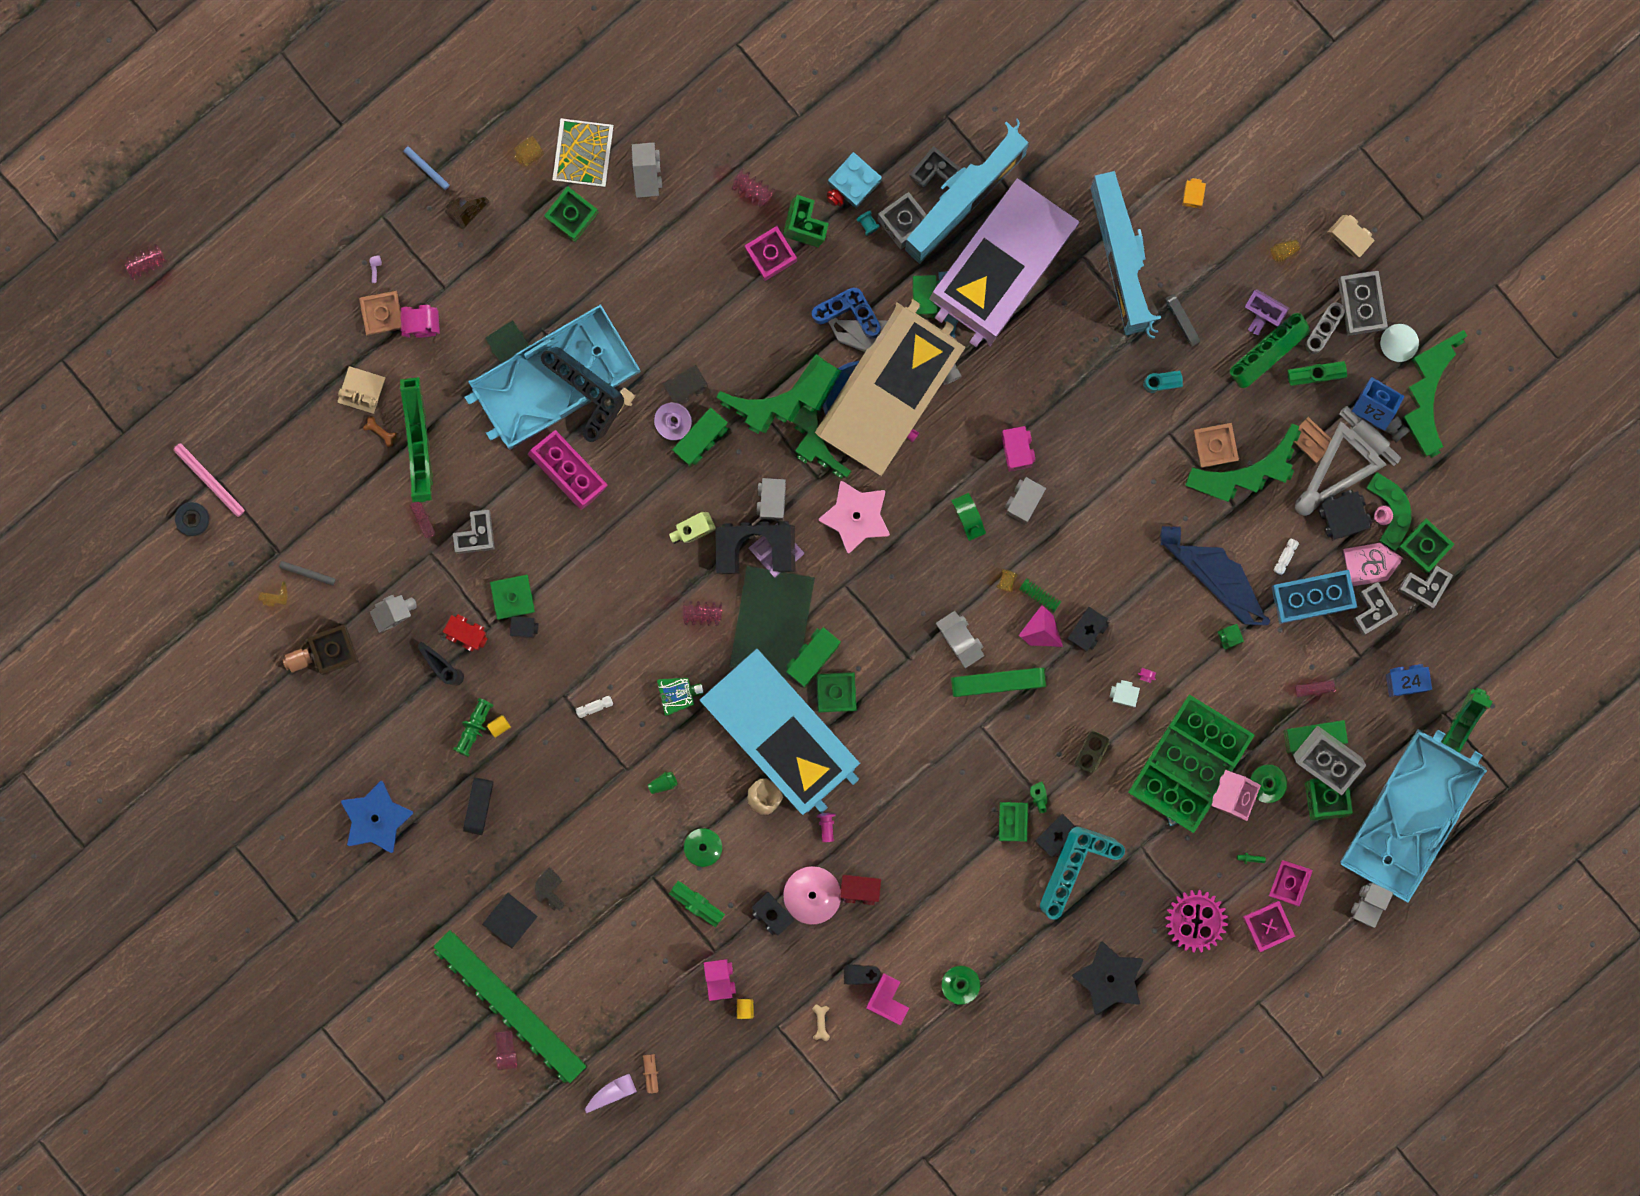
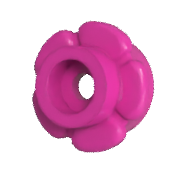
M1142 668L1141 672L1138 673L1141 676L1140 680L1149 683L1152 680H1156V672Z

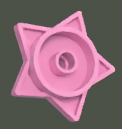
M841 481L836 505L819 518V522L839 532L848 554L865 538L888 537L890 535L880 515L885 490L861 493ZM855 512L860 514L859 519L853 518Z

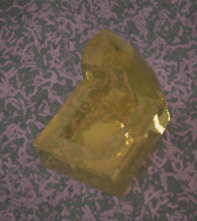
M285 581L282 582L279 595L260 592L258 600L263 601V605L274 607L275 604L286 605L287 587Z

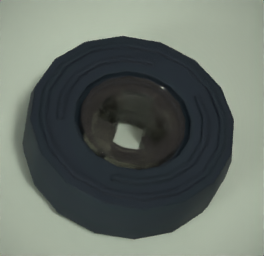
M197 502L183 504L175 514L176 527L187 536L200 535L209 525L210 517L208 511ZM195 514L196 523L191 522L189 524L188 516Z

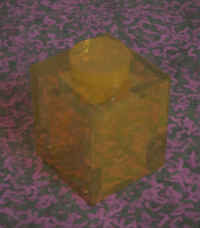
M531 136L514 148L516 154L513 156L519 164L523 163L527 167L543 156L544 151L535 138Z

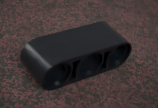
M474 777L463 832L483 835L494 781Z

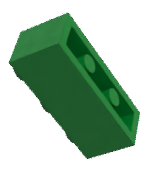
M710 407L672 451L689 467L692 464L697 465L703 458L701 454L705 450L709 451L715 445L714 440L718 436L722 437L727 432L728 422Z

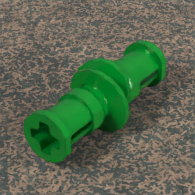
M478 698V704L474 712H472L469 722H462L465 731L462 732L457 747L453 749L455 752L466 757L470 755L469 751L476 741V736L483 737L479 730L486 731L482 724L485 722L490 708L494 706L481 698Z

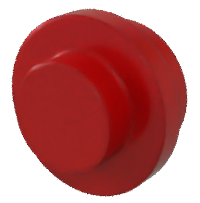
M833 189L827 192V200L831 205L841 206L845 198L838 190Z

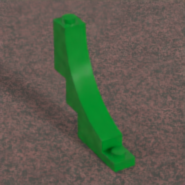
M1464 330L1412 359L1422 380L1408 387L1407 391L1418 409L1405 415L1402 420L1409 428V432L1424 458L1430 456V458L1437 456L1441 453L1440 449L1444 447L1438 436L1434 421V396L1444 369L1456 355L1452 346L1457 348L1465 343L1463 339L1467 337V334Z

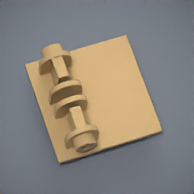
M349 366L342 389L339 390L337 403L374 414L385 377Z

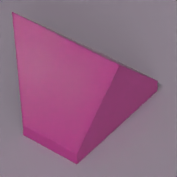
M1041 605L1018 636L1030 646L1063 647L1053 614Z

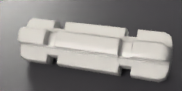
M1289 539L1287 548L1285 547L1274 572L1280 575L1284 574L1285 567L1288 566L1294 550L1299 545L1298 541Z
M606 696L602 698L603 700L599 699L586 704L585 707L577 708L576 713L578 717L582 718L587 716L586 714L588 713L590 715L602 710L604 707L612 706L611 697Z

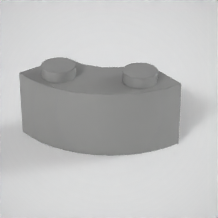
M956 611L936 623L949 646L965 668L984 657L981 651L983 645L978 638L974 639L966 627L969 624L963 615L959 617Z

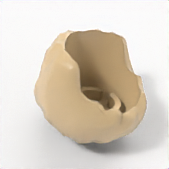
M767 778L760 779L748 789V804L752 807L753 811L760 815H769L781 803L783 793L771 780Z

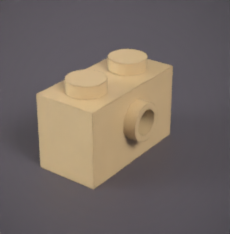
M1342 215L1327 233L1354 258H1360L1375 240L1371 238L1372 234L1366 228L1362 229L1357 225L1358 221L1353 216Z

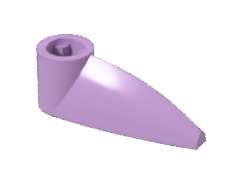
M630 1074L610 1082L599 1090L586 1106V1113L637 1092Z

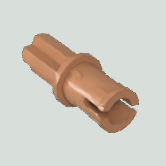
M655 1054L644 1055L645 1073L643 1075H645L647 1093H657L658 1072H656Z

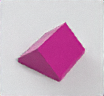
M1282 860L1269 896L1300 907L1313 870Z

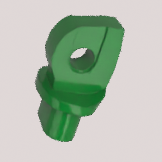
M1039 782L1031 787L1030 793L1033 798V805L1038 807L1039 813L1047 812L1045 806L1047 804V794L1043 782Z

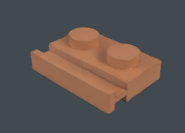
M1308 417L1300 425L1298 430L1301 431L1298 441H1294V443L1316 464L1324 456L1332 439Z

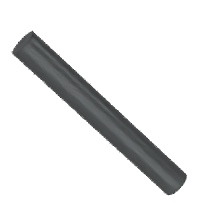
M281 561L279 565L281 569L334 586L336 581L335 578Z

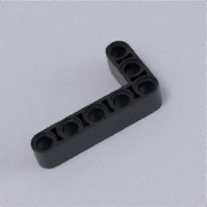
M553 347L544 351L541 355L542 364L598 405L583 430L584 439L588 442H594L604 437L624 404L623 395L561 348Z

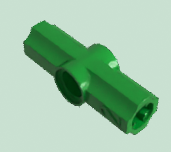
M1345 361L1287 370L1290 386L1347 378ZM1314 369L1322 372L1321 378L1313 376L1312 372Z
M677 881L669 895L685 905L686 909L696 916H700L715 928L725 915L710 904L709 900L698 892L692 891L680 881Z

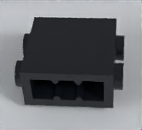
M1353 490L1341 493L1342 497L1336 499L1334 496L1323 499L1324 503L1320 504L1321 508L1318 509L1319 515L1322 520L1325 519L1327 525L1325 532L1328 538L1331 537L1332 541L1371 528L1372 520L1370 514L1366 513L1363 507L1366 505L1363 495H1359L1358 491L1354 493Z

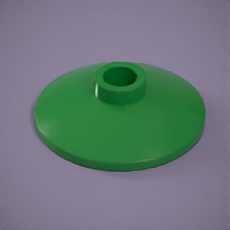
M1260 766L1253 772L1250 780L1261 785L1256 799L1263 803H1274L1280 800L1286 792L1287 778L1284 772L1277 766ZM1269 781H1273L1271 788L1268 786Z
M705 828L697 829L687 836L684 843V853L692 864L699 867H707L714 864L720 858L722 842L714 831ZM701 844L707 846L705 851H700L699 846Z
M955 966L949 969L942 979V991L945 997L955 1004H967L973 1001L979 993V977L969 967ZM959 981L964 982L962 989L957 987Z

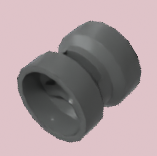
M1397 416L1390 422L1385 431L1392 435V439L1396 443L1410 430L1407 426H1403L1401 419Z

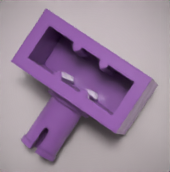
M1258 289L1254 290L1245 308L1256 314L1248 330L1252 332L1257 326L1254 334L1259 335L1266 321L1279 326L1290 308Z

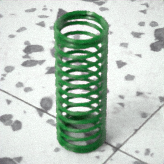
M1026 578L1019 590L1022 593L1025 592V594L1029 592L1028 596L1034 597L1033 600H1036V602L1040 600L1039 604L1043 602L1042 606L1045 605V608L1049 605L1048 610L1051 608L1050 612L1054 613L1061 601H1058V598L1054 601L1055 597L1052 598V595L1049 596V593L1045 596L1047 591L1043 593L1044 589L1040 591L1041 587L1038 588V585L1034 588L1035 583L1031 586L1033 582L1029 583L1030 579Z

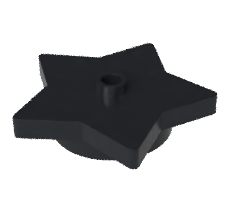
M1101 941L1092 964L1072 974L1074 979L1090 991L1096 1015L1115 1002L1140 1004L1134 980L1143 963V958L1119 957ZM1109 975L1114 976L1112 983L1107 981Z

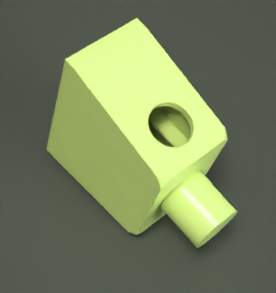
M701 512L677 524L678 530L669 535L674 544L682 540L684 543H689L715 531L716 527L708 512ZM689 527H691L692 530L690 534L688 533Z

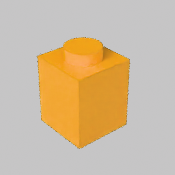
M1191 178L1190 181L1187 180L1182 206L1201 209L1206 183H1202V180Z

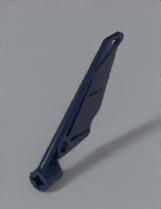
M1161 526L1160 545H1164L1243 624L1269 625L1270 619L1264 616L1241 564L1230 560L1223 548L1180 546L1181 527ZM1249 612L1264 619L1262 622H1254Z

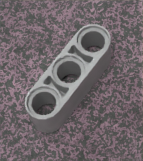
M1338 302L1332 303L1326 309L1306 341L1305 347L1309 353L1317 354L1323 349L1345 313L1342 304ZM1337 308L1340 315L1338 317L1332 316L1330 309ZM1327 324L1330 331L1328 333L1322 332L1320 325ZM1317 340L1320 347L1318 349L1312 348L1310 341Z

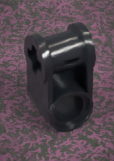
M844 965V984L876 983L881 976L879 968L873 965ZM870 969L877 973L873 980H870V976L866 975V973L870 972Z

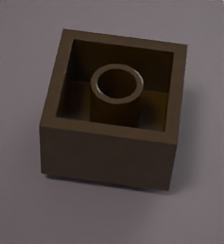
M344 624L308 637L319 672L322 675L359 662L347 627Z

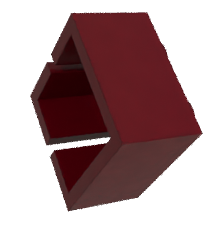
M843 875L840 898H844L845 903H855L856 900H863L865 905H875V902H879L881 879Z

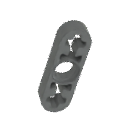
M1175 294L1166 297V303L1190 346L1192 347L1199 343L1200 339Z

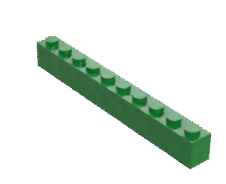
M449 930L433 946L436 949L434 953L441 960L445 958L450 963L448 967L455 974L459 972L463 976L461 980L468 987L472 985L477 990L475 994L482 1001L486 999L491 1004L489 1008L496 1015L500 1013L504 1017L502 1021L509 1028L513 1026L518 1031L516 1035L523 1042L527 1040L531 1044L529 1048L537 1056L541 1054L545 1058L543 1062L550 1069L554 1067L559 1072L557 1076L564 1083L567 1081L571 1083L587 1067L452 930Z

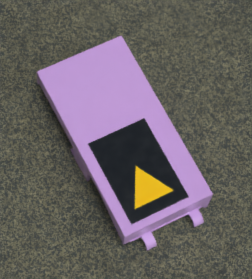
M1017 178L933 291L929 300L941 308L935 319L942 323L946 316L950 314L975 332V335L970 340L972 345L977 347L984 338L988 345L991 346L1075 231L1079 221Z

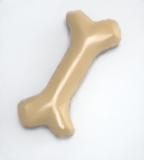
M815 1005L812 1009L817 1015L818 1031L813 1038L815 1040L822 1039L828 1041L830 1036L825 1030V1013L829 1010V1007Z

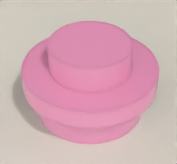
M1380 506L1375 511L1374 518L1379 524L1387 525L1393 519V512L1388 506Z

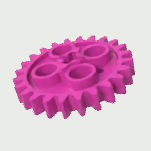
M1190 890V896H1187L1184 892L1183 899L1178 896L1176 897L1177 904L1170 903L1174 907L1173 910L1167 909L1171 916L1165 917V919L1170 920V923L1165 925V927H1171L1167 934H1174L1172 942L1179 940L1177 946L1180 947L1184 944L1185 951L1191 947L1192 952H1195L1196 947H1198L1199 951L1203 952L1204 946L1207 950H1210L1209 944L1217 946L1215 940H1222L1219 934L1226 933L1222 929V926H1228L1227 923L1223 922V919H1226L1228 916L1222 915V912L1226 909H1219L1218 906L1221 904V901L1215 903L1216 896H1212L1209 899V892H1206L1204 896H1202L1201 890H1198L1197 895L1194 894L1193 890ZM1199 904L1198 919L1201 920V924L1197 925V937L1194 939L1195 923H1192L1191 920L1196 918V905ZM1186 905H1190L1193 909V913L1190 916H1185L1183 913V908ZM1205 907H1209L1212 910L1210 918H1205L1202 915V910ZM1184 924L1189 925L1191 928L1190 934L1186 936L1181 933V927ZM1204 926L1210 929V935L1206 938L1200 934V929Z

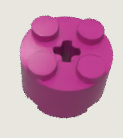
M420 305L419 309H413L412 307L401 308V336L410 338V334H413L416 338L440 334L439 311L437 308L431 307V305Z

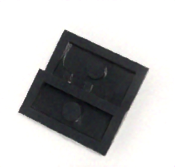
M507 893L482 925L512 949L538 916L511 894Z

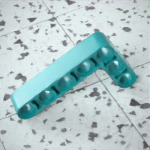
M1074 827L1067 837L1041 900V911L1050 919H1058L1061 916L1088 851L1118 860L1125 854L1124 846L1112 837L1082 827ZM1083 835L1082 839L1078 841L1079 836ZM1098 840H1100V841H1099V844H1098L1097 846H1094L1095 843H1096ZM1116 846V849L1111 852V849ZM1076 852L1075 856L1070 859L1071 855ZM1068 870L1067 875L1063 876L1064 872ZM1061 888L1060 892L1056 894L1057 889ZM1054 905V908L1051 911H1048L1049 908Z

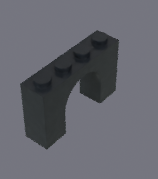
M789 521L777 522L778 525H770V522H759V526H752V523H740V526L733 527L732 523L721 524V527H716V573L721 575L740 574V547L747 538L754 535H762L770 542L773 572H796L795 526L789 524Z

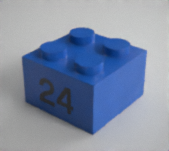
M1371 377L1361 392L1352 412L1358 417L1371 422L1375 427L1385 431L1395 416L1404 395Z
M1423 664L1412 665L1409 667V670H1404V667L1392 668L1390 673L1386 674L1389 697L1432 690L1429 667H1423Z

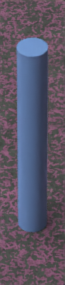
M409 146L405 148L403 152L440 187L446 190L450 186Z

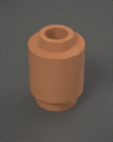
M308 648L286 654V659L283 660L286 670H290L292 673L306 668L309 664L313 663Z

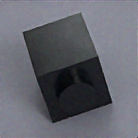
M511 616V637L534 638L535 634H538L539 623H536L535 618Z

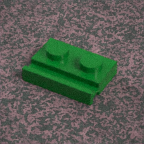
M1000 802L999 841L1027 842L1028 803Z

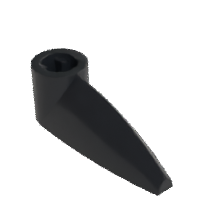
M423 642L419 643L418 648L445 684L458 686L463 682L464 674L460 669L454 668L440 654Z

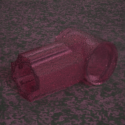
M512 1031L496 1032V1061L498 1070L518 1068Z

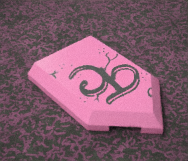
M1382 543L1343 549L1346 569L1350 571L1353 586L1387 581L1403 559Z

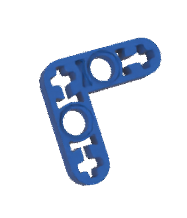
M850 288L817 305L812 310L813 321L817 324H824L851 310L866 337L874 339L881 333L879 321L863 293L858 288ZM851 294H854L855 296L858 295V306H856V302L854 299L850 300ZM834 302H841L843 307L840 310H834L832 304ZM827 306H829V310H830V312L832 313V314H830V315H829V311H827V308H826ZM866 309L869 314L862 318L858 315V311ZM817 312L824 313V318L816 317ZM869 320H870V324L872 325V327H876V328H875V331H876V332H874V333H873L872 331H869V332H868V330H869V325H868L867 322H868Z

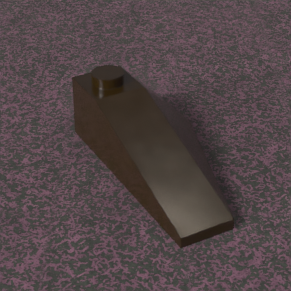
M458 197L456 200L452 199L447 204L445 212L464 229L484 209L489 200L486 197Z

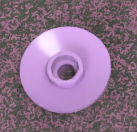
M666 403L657 410L654 423L657 431L663 437L669 440H679L690 431L692 420L684 406L678 403ZM672 417H676L678 422H674Z

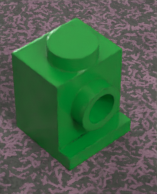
M1238 624L1218 631L1224 649L1244 642Z

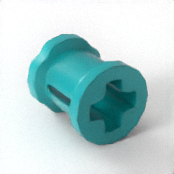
M871 211L865 212L856 219L866 231V236L874 233L881 227L879 224H876L871 216Z

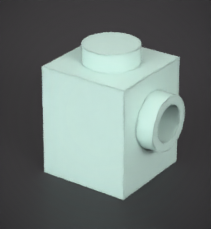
M1121 680V683H1116V687L1112 686L1110 697L1113 698V703L1134 708L1136 707L1140 688L1133 687L1132 682Z

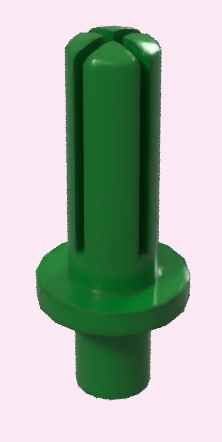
M1245 852L1244 855H1237V860L1244 861V864H1247V862L1265 863L1266 857L1252 856Z

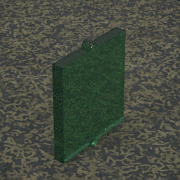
M513 320L485 337L492 348L491 352L495 353L501 364L529 346L523 336L524 333L520 332Z

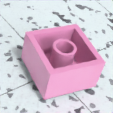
M1225 770L1224 775L1220 778L1217 793L1213 796L1212 806L1228 815L1247 821L1261 785L1244 776Z

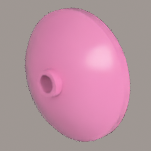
M805 867L796 871L788 879L784 888V903L788 912L796 920L805 924H819L830 919L838 910L841 902V889L838 881L829 871L820 867ZM810 892L816 893L815 899L809 898Z

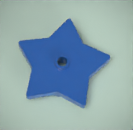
M380 781L364 798L341 801L352 822L348 846L372 842L393 853L397 829L414 814L413 811L392 801L383 781ZM373 815L378 816L379 819L377 822H373L371 820V817Z

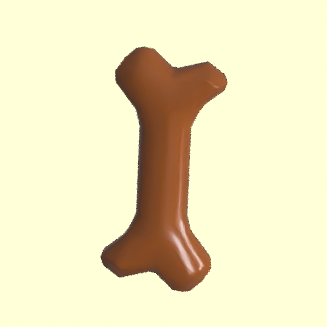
M368 417L367 424L363 426L364 431L372 430L383 438L387 447L393 446V440L397 437V433L386 432L376 424L374 417Z

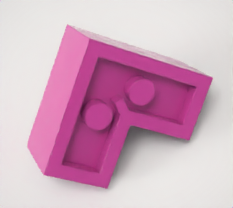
M883 973L866 1008L901 1025L909 1007L892 999L900 981Z

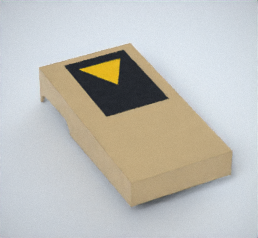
M912 299L908 308L896 302L895 310L874 344L866 350L815 432L820 438L881 476L965 349V346L950 336L954 328L951 323L946 321L944 328L941 330L916 314L920 304Z

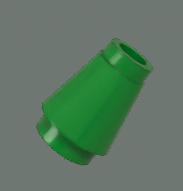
M670 771L664 772L649 783L648 788L651 794L672 790L678 783L675 775Z

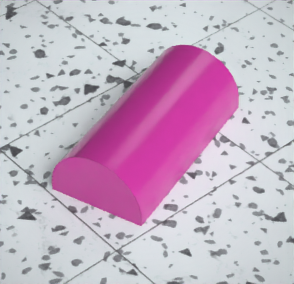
M556 430L528 453L529 457L580 510L588 506L608 486Z

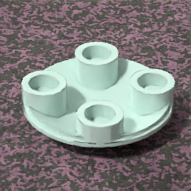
M1395 324L1384 331L1380 346L1387 358L1399 363L1411 359L1416 354L1419 340L1416 332L1411 327L1404 324Z

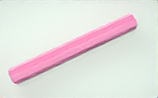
M182 444L175 446L174 452L237 517L241 516L245 511L242 506Z

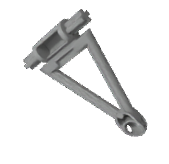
M1348 406L1343 408L1339 415L1352 427L1349 429L1340 421L1308 489L1296 500L1295 509L1300 515L1307 516L1311 514L1320 503L1324 502L1323 499L1338 494L1386 466L1387 464L1378 457L1380 454L1393 466L1396 463L1398 464L1401 459L1389 446L1390 442L1367 420L1359 418ZM1344 437L1371 464L1318 493L1317 490Z

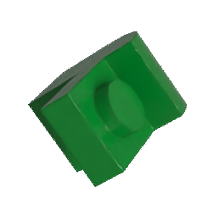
M969 493L951 500L969 541L986 534L980 514Z

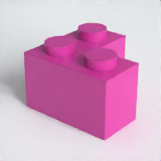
M728 959L704 962L709 1001L733 998L732 994L736 993L735 983L730 981V975L733 974L732 963H728Z

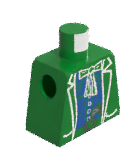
M689 678L657 680L665 716L695 705L693 697L704 694L702 684L690 686Z

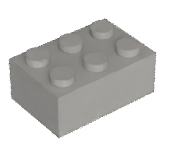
M1379 271L1341 276L1338 279L1342 305L1345 310L1344 319L1347 336L1385 330L1388 325Z
M1319 726L1313 730L1293 755L1297 764L1341 795L1366 767L1361 756Z

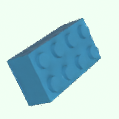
M1349 570L1272 586L1279 624L1357 608Z

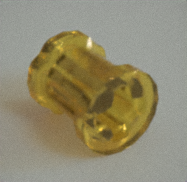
M1002 569V577L996 588L1012 593L1014 579L1018 574Z

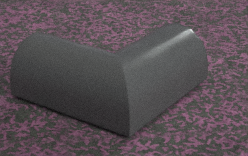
M933 146L910 173L909 177L917 185L924 188L935 174L947 181L961 168Z

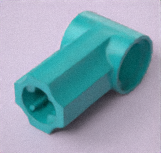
M1181 371L1160 374L1152 373L1144 380V389L1149 393H1155L1161 390L1183 387ZM1149 379H1155L1158 386L1155 388L1151 387L1148 383Z

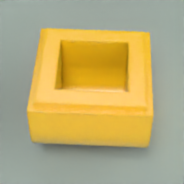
M500 715L487 724L488 729L495 738L511 728L504 715Z
M737 999V1019L753 1018V999Z

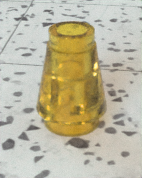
M1295 239L1274 244V247L1270 248V252L1276 262H1282L1299 251L1300 245Z

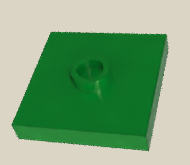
M528 575L490 582L497 620L535 613Z
M855 672L816 674L818 713L857 711Z

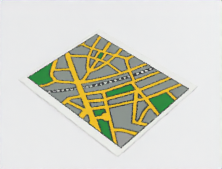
M561 119L553 180L605 187L613 125Z

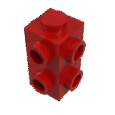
M459 614L456 617L451 615L443 630V633L447 634L445 638L454 643L457 640L464 643L462 647L472 652L474 649L479 651L480 647L484 648L488 640L486 637L487 633L484 632L485 628L476 623L473 626L466 623L468 619Z

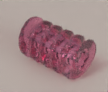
M743 168L735 178L732 190L735 191L739 188L738 193L740 195L746 192L745 198L748 199L752 196L751 202L755 203L758 201L757 206L761 207L769 201L775 188L769 192V184L762 187L763 181L760 180L756 183V176L749 179L750 172L743 175Z
M154 244V251L147 247V254L140 250V257L134 253V260L127 256V263H124L131 279L135 280V274L138 277H142V271L145 274H149V267L155 271L156 264L162 268L163 261L166 264L167 261L160 247Z
M692 601L689 602L688 606L683 602L684 624L688 625L689 620H691L692 625H695L697 620H699L700 625L703 626L706 620L708 626H711L712 621H714L715 626H718L720 621H722V602H720L719 607H716L715 602H712L711 607H709L708 602H705L703 607H701L700 601H697L695 607Z

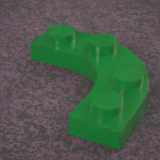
M1376 472L1366 489L1382 498L1393 512V519L1379 542L1396 551L1410 527L1411 506L1406 494L1397 484Z

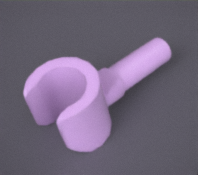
M379 255L370 258L372 283L377 282L376 266L382 265Z

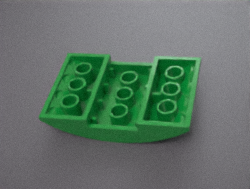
M1189 694L1152 751L1128 793L1194 833L1213 803V796L1217 793L1221 776L1224 775L1225 770L1232 772L1255 735Z

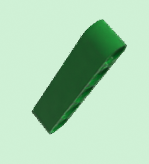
M1301 313L1292 314L1230 369V374L1240 388L1250 386L1310 333V326Z
M1033 668L951 678L953 697L1042 688L1046 687L1044 668Z

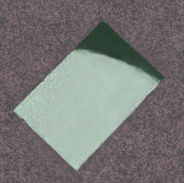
M747 566L729 668L735 669L751 653L758 649L782 677L791 678L786 673L788 670L786 666L793 658L796 660L800 656L798 651L804 644L815 578L780 572L774 577L770 573L771 570Z

